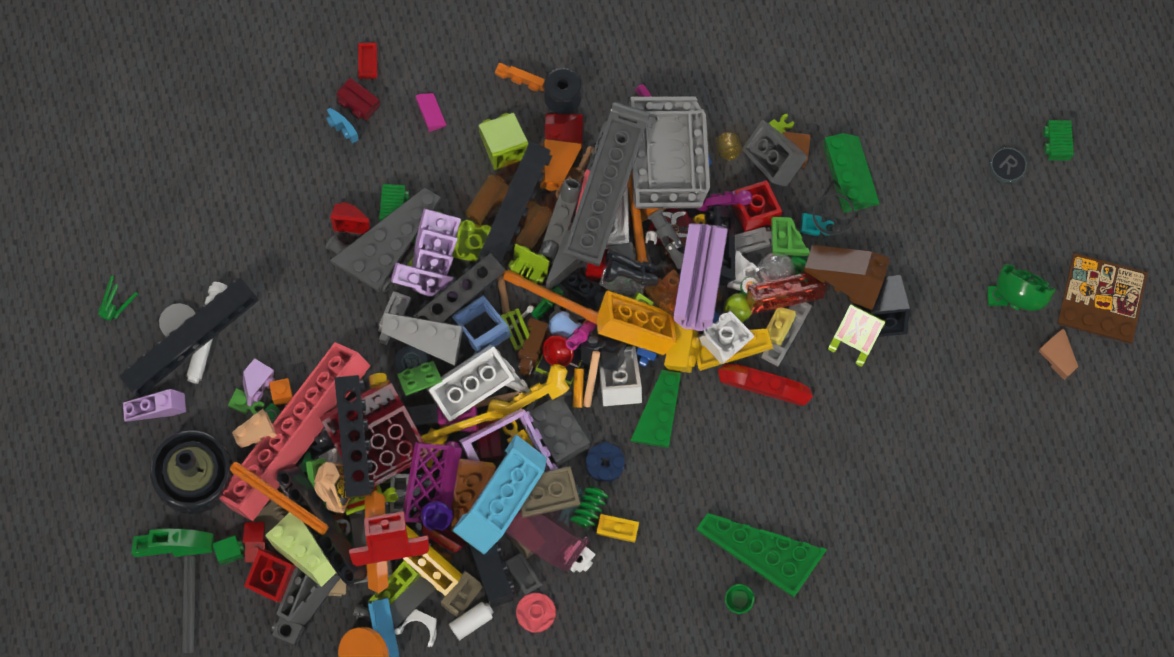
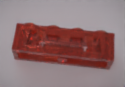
M809 273L798 274L748 285L746 301L751 313L754 314L823 299L827 284L826 281L823 283ZM809 278L807 283L804 280H802ZM764 288V292L759 293L758 289Z

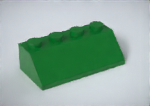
M842 133L825 137L823 149L837 193L846 196L851 201L854 211L879 205L880 203L859 136ZM838 196L843 213L851 212L850 204L844 198Z

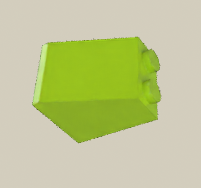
M505 113L500 115L499 118L494 120L487 119L479 124V133L494 170L522 160L528 146V141L514 113Z

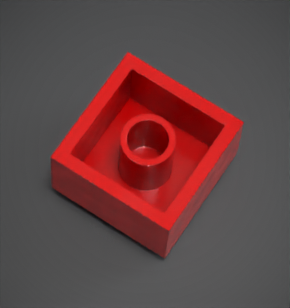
M767 180L734 190L736 195L742 190H748L752 194V201L748 205H731L744 232L771 225L772 217H781L782 210Z
M259 549L244 587L275 602H281L295 565L287 558L275 552Z

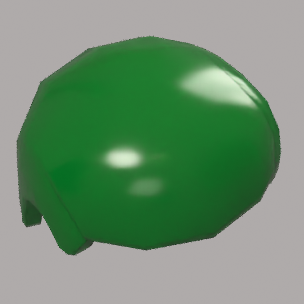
M737 584L727 590L725 604L729 611L741 615L748 613L753 608L755 603L754 593L747 585Z

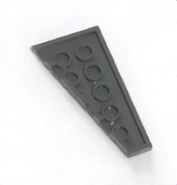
M426 188L422 189L332 258L330 262L379 292L394 270L395 264L401 260L417 236L423 210L434 211L441 201V197Z

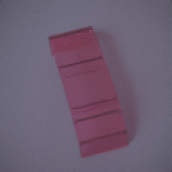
M520 509L505 531V534L521 543L544 561L566 572L570 571L589 544L588 537L581 539L573 536L542 514L522 518Z

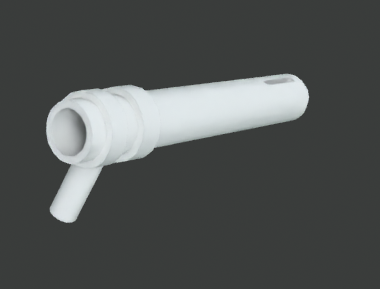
M213 282L212 286H209V296L206 297L205 305L211 302L218 293L227 289V285ZM213 339L192 355L186 375L188 377L187 381L195 384L201 381Z

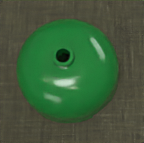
M1004 264L997 277V290L1001 297L1010 303V307L1016 310L1038 311L1048 305L1056 291L1055 288L1052 287L1050 289L1048 287L1049 282L1026 270H1015L1014 265Z

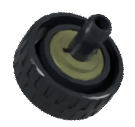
M181 431L165 439L156 449L150 464V479L158 497L171 509L177 510L180 513L200 514L208 510L210 511L222 503L219 498L224 495L223 492L227 490L228 483L234 475L230 471L233 463L225 446L213 435L203 431Z

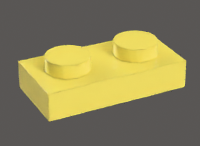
M777 307L766 328L769 330L773 343L781 346L796 317L795 311Z

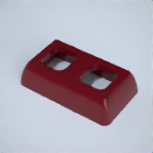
M424 525L422 527L423 535H428V538L453 553H457L467 544L464 539L447 528L443 531L438 529L430 531Z

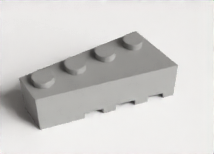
M391 313L384 314L382 333L448 363L457 365L463 326Z

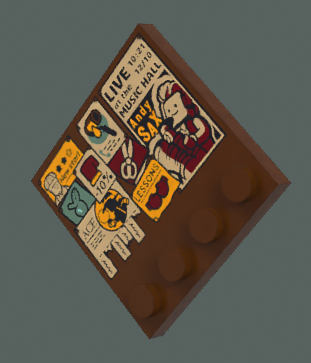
M1074 253L1057 324L1132 344L1148 272Z

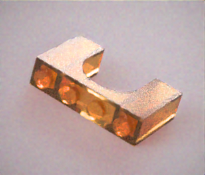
M490 174L466 210L465 215L481 225L492 207L497 203L503 202L510 186L504 183V179L500 176ZM535 199L533 201L529 200L526 205L529 210L525 217V226L515 240L514 247L515 244L523 245L532 251L550 223L552 210L544 205L541 207L536 203Z

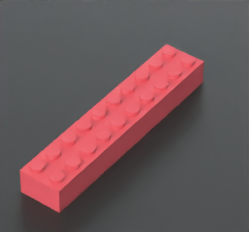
M335 342L272 424L277 436L274 438L270 436L263 437L262 442L257 443L241 465L275 489H278L280 486L277 481L279 471L296 466L297 462L313 443L314 438L318 437L324 428L320 417L337 408L334 377L359 375L361 379L371 365L358 352ZM235 474L228 483L227 490H224V495L219 498L231 510L251 521H254L270 500V498Z

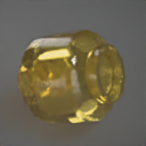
M725 132L716 140L718 154L721 158L730 161L736 159L741 154V143L738 135L735 133Z

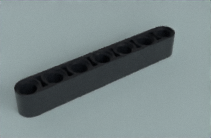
M299 467L279 471L277 481L286 496L328 525L329 528L326 533L321 535L305 524L342 581L350 585L366 579V566H355L352 563L349 549H353L352 545Z

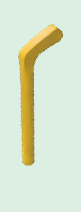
M493 412L484 413L421 435V438L425 443L484 421L496 422L504 418V415Z

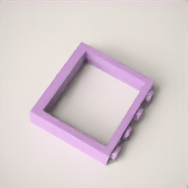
M522 408L459 441L468 460L479 461L471 443L520 418L534 448L547 458L546 472L558 469L555 463L551 464L548 458L551 456L548 448L542 446L540 442L542 436L537 428L534 429L531 424L533 422L532 416Z

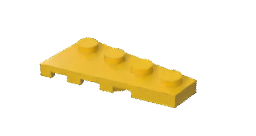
M749 330L754 335V338L725 363L774 349L769 330ZM699 339V346L697 349L695 348L699 370L702 371L721 365L713 354L702 345Z

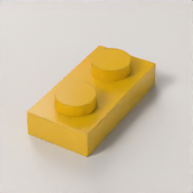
M601 514L596 534L635 543L639 522Z

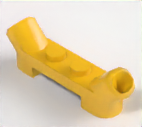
M552 365L547 382L542 385L540 383L533 385L530 388L531 391L515 395L513 397L514 400L511 402L496 398L490 399L487 413H499L506 417L548 393L552 400L570 389L565 381L567 369L562 365Z

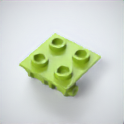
M515 244L514 260L510 261L508 267L511 268V271L518 274L521 272L522 276L529 269L526 278L537 284H542L545 278L548 277L549 260L541 254L537 255L531 252L526 246Z

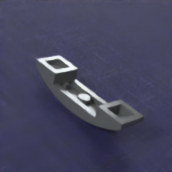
M422 576L390 605L394 630L404 623L413 610L417 609L430 595L437 591L434 585Z

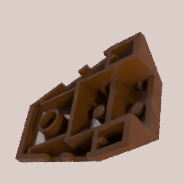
M812 245L804 271L823 283L825 281L835 287L834 290L840 293L842 291L850 296L849 300L853 303L872 310L883 284L890 258L871 251Z

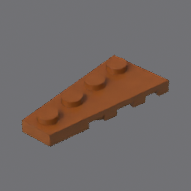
M459 459L451 505L453 519L448 526L451 532H453L452 530L462 515L470 511L493 476L496 469L493 463Z

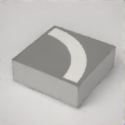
M336 447L318 456L319 458H325L326 462L343 463Z

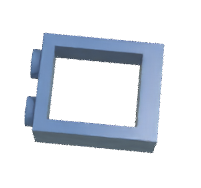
M484 295L479 299H475L465 308L458 310L452 316L455 325L463 326L462 335L476 353L488 345L496 347L511 337L508 325ZM486 311L497 326L475 340L464 325Z

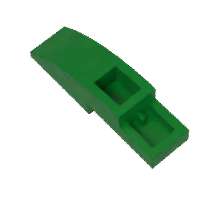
M188 529L149 530V535L133 537L131 554L133 557L172 553L174 557L212 553L214 535L213 533Z

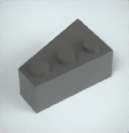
M295 566L276 615L289 622L305 625L339 581L340 576L335 573L321 587Z

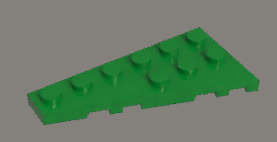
M710 513L706 514L696 528V531L793 598L827 551V549L822 547L819 548L806 542L802 543L792 540L789 537L762 529L759 530L746 524H739Z

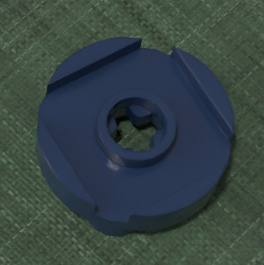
M608 442L594 446L588 452L586 458V468L589 475L600 482L616 480L622 474L625 465L622 451ZM604 458L606 460L608 458L610 466L607 467L605 465L602 467L600 465L602 463L601 459Z

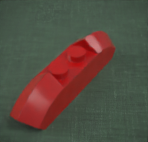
M724 364L718 369L720 382L800 406H805L813 397L808 386L785 377L736 364Z

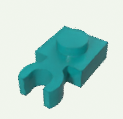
M802 214L799 233L818 236L821 232L825 236H830L817 228L812 214ZM815 215V219L822 229L828 231L826 226L834 225V222L830 220L821 222L822 217Z

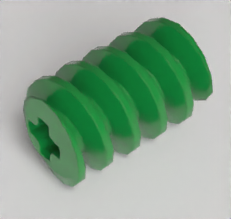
M588 485L589 488L584 490L586 495L581 496L582 502L577 506L579 509L574 510L576 516L570 518L574 524L587 530L589 529L588 526H595V523L591 520L599 518L595 512H602L598 505L605 506V502L601 499L609 498L604 491Z

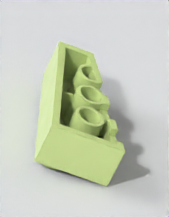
M290 512L265 535L279 553L321 587L336 573L305 523Z

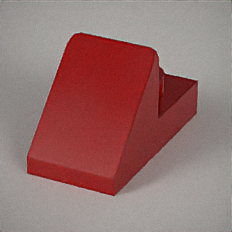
M245 522L243 535L245 562H254L258 550H266L265 522Z

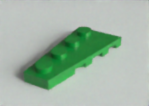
M661 371L630 442L669 448L681 373Z

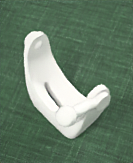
M415 609L409 614L402 626L394 630V633L399 635L403 632L407 623L420 621L430 631V641L427 647H432L437 635V619Z

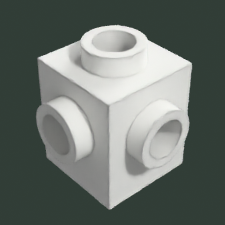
M579 542L575 547L571 545L564 553L567 556L565 558L567 561L566 566L572 572L576 570L578 572L582 570L586 572L593 564L591 559L595 556L582 542ZM577 555L582 556L580 562L575 561Z

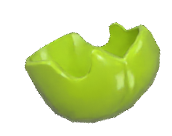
M736 293L726 300L723 306V314L731 311L743 323L753 313L754 306L749 297L742 293Z

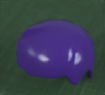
M433 501L423 507L420 517L422 525L430 531L434 529L443 531L451 524L453 513L446 504L440 501Z

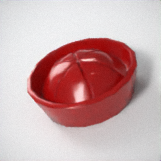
M551 336L544 341L542 347L543 355L550 365L558 364L566 367L571 363L574 350H570L566 346L568 338L564 336Z

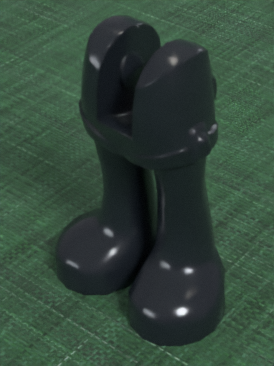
M608 250L604 260V265L607 266L604 273L605 282H613L617 276H622L634 280L640 285L656 286L658 284V277L656 276L659 273L658 267L645 261L633 260L617 250Z

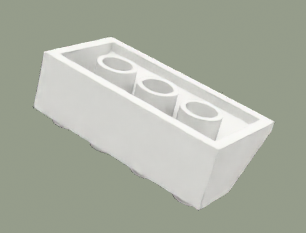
M488 345L441 376L443 382L426 389L450 422L514 380V377L495 347Z

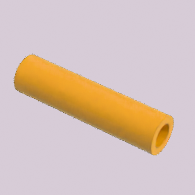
M575 368L573 407L582 408L584 369Z

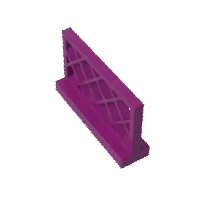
M415 442L403 507L406 522L422 523L421 518H419L422 509L418 502L424 496L428 503L440 501L451 509L462 448L452 444L442 445ZM421 448H426L429 454L421 459ZM443 449V456L438 461L435 454ZM432 458L435 464L428 470L425 463ZM422 467L425 474L418 479L416 473ZM438 468L440 470L439 477L434 480L431 474ZM428 477L432 483L424 489L421 483ZM419 487L421 493L414 498L413 490ZM435 487V497L431 499L428 493ZM415 506L418 512L413 517H409L410 509Z

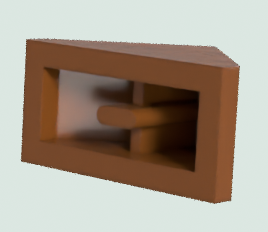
M783 132L782 134L796 144L807 156V159L802 164L804 168L808 161L810 135Z

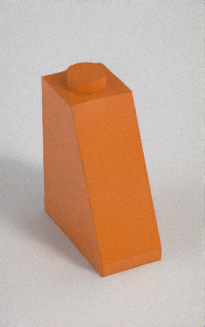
M545 139L541 146L551 150L550 155H552L549 165H544L542 172L545 174L540 183V188L554 191L558 190L565 180L581 149V144Z

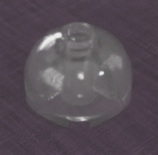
M769 253L758 263L756 271L759 279L762 277L765 281L764 285L766 287L781 291L792 283L796 268L789 256L783 253Z

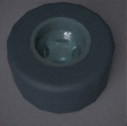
M409 345L397 352L394 366L396 373L399 374L406 369H412L410 367L415 368L429 362L424 351Z

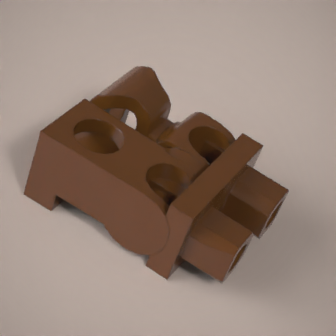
M532 318L529 319L527 324L530 335L524 341L523 349H520L518 353L519 373L530 376L532 369L537 367L544 341L550 337L548 324Z

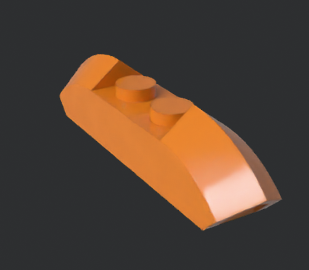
M373 491L371 496H365V518L386 515L384 495ZM388 561L367 564L369 589L380 593L388 588Z

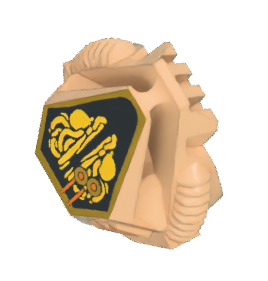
M326 462L317 471L314 489L319 497L326 502L328 510L335 513H344L351 498L346 497L343 463Z

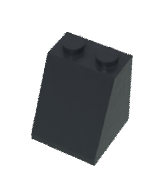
M901 275L884 277L873 309L865 307L866 312L886 321L878 337L907 334L910 307Z

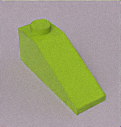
M404 560L388 578V588L380 593L376 592L369 601L388 598L391 605L421 575Z

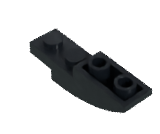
M573 271L561 285L584 304L595 311H599L606 291L601 289L598 283Z

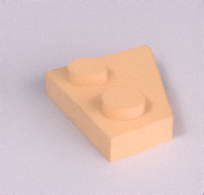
M263 409L232 432L236 443L241 448L252 443L262 442L263 437L270 436L274 438L277 436L267 412Z

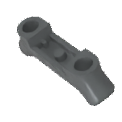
M569 178L563 181L542 246L538 254L545 256L549 260V265L554 263L565 231L569 228L579 201L582 186L575 179Z

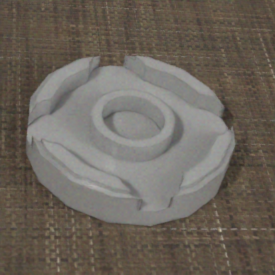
M181 303L172 304L161 313L159 319V327L163 335L168 337L171 331L178 329L187 318L195 315V312L188 305Z

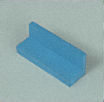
M383 598L368 601L373 630L378 632L384 639L389 657H400L389 599Z

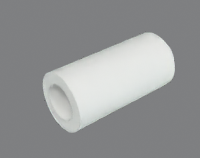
M480 602L449 623V626L460 641L493 618L491 614L494 612L488 603L484 605L483 602Z

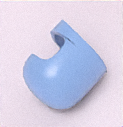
M561 311L551 318L548 330L552 336H564L569 339L573 335L574 330L582 326V323H574L570 319L571 314Z

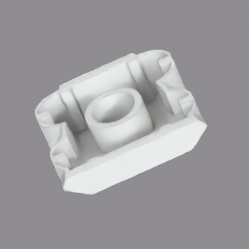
M729 311L722 314L715 324L713 323L711 327L705 329L699 339L702 345L713 354L719 363L723 364L754 338V335Z

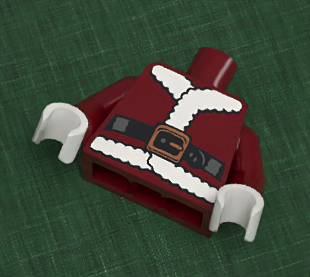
M668 208L667 211H663L664 217L668 223H671L680 239H687L689 224L695 223L693 218L688 216L687 211H678V208ZM652 222L646 233L645 243L652 240L656 246H664Z

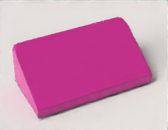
M434 94L416 95V101L428 131L431 132L445 127L446 123Z

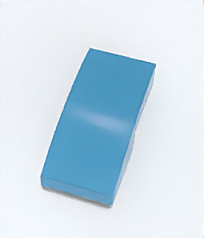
M331 108L327 109L328 117L326 119L330 127L334 126L336 131L341 130L346 139L349 138L352 143L358 141V134L350 122L337 111Z

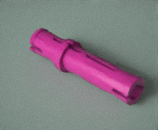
M586 320L566 340V346L570 350H575L581 342L583 343L588 339V335L597 327V324Z

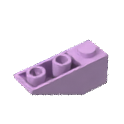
M169 389L124 402V421L168 417L186 412L185 394Z

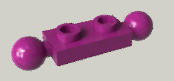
M742 190L738 195H736L735 191L724 192V196L722 194H711V198L705 197L702 207L697 209L699 211H706L715 205H748L752 201V194L748 190Z

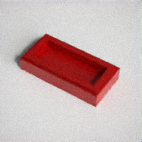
M358 43L359 79H377V43Z

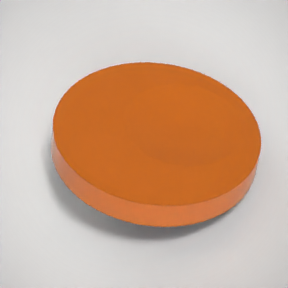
M358 627L349 630L342 637L339 644L338 657H389V652L384 639L378 632L369 627Z

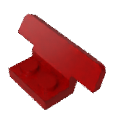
M404 511L364 518L368 546L349 549V554L355 566L424 555L429 551L428 535L408 539Z

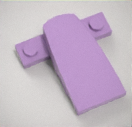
M424 209L417 233L412 267L396 263L391 282L409 286L415 292L427 296H433L440 289L445 291L449 287L448 283L454 279V277L447 276L453 261L452 254L458 239L456 234L461 219ZM466 280L463 282L465 290H467L469 284ZM455 291L449 293V297L458 299V294Z

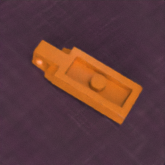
M499 63L495 70V75L500 78H512V82L519 85L524 83L533 91H544L545 79L516 67H509Z

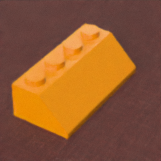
M608 290L605 292L597 316L598 334L661 355H665L676 343L673 312Z

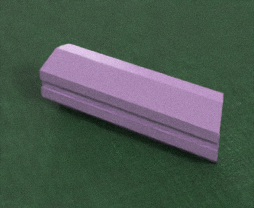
M689 224L674 312V321L684 329L703 331L713 324L728 228L708 224Z

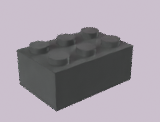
M561 395L529 411L530 416L533 418L531 424L534 429L537 428L542 436L540 442L548 448L551 455L550 458L556 467L590 448L589 440Z

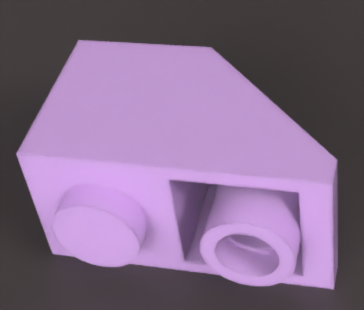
M255 358L243 372V386L247 405L250 407L255 401L259 402L263 396V391L266 388H270L269 382L274 381V370Z

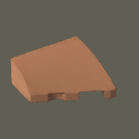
M1064 329L1059 331L1038 351L1052 364L1051 367L1064 380L1078 368Z

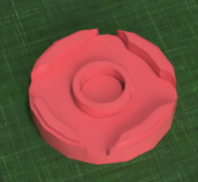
M530 593L519 601L516 616L519 624L525 630L538 633L547 630L553 624L556 610L553 601L547 595Z

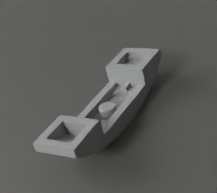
M797 297L794 298L789 309L796 312V317L781 346L772 342L774 349L764 351L761 356L762 359L777 367L779 366L812 305Z

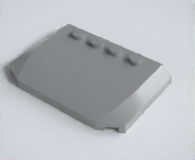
M630 97V107L650 113L632 168L635 209L702 207L710 189L706 114L700 108L696 97Z

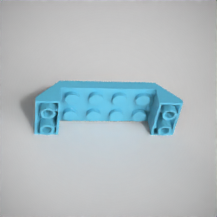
M515 435L505 450L507 455L470 511L462 515L452 530L482 554H485L503 536L545 470L547 458L518 435Z

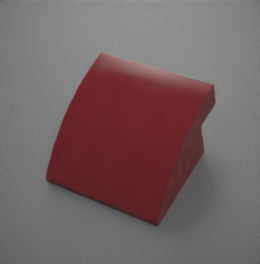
M389 379L361 394L362 400L365 399L367 411L363 412V418L368 420L369 431H365V438L370 440L371 451H367V458L372 460L373 471H369V478L374 480V487L411 467L415 442L424 443ZM335 408L321 416L320 419L342 458L338 409ZM350 412L347 419L351 422L356 421L358 413ZM357 431L352 432L349 439L353 442L358 441L360 433ZM421 448L420 457L423 459L429 454L426 448ZM360 451L353 452L351 459L355 462L360 461L362 453ZM362 471L355 472L353 479L357 482L362 481L364 473Z

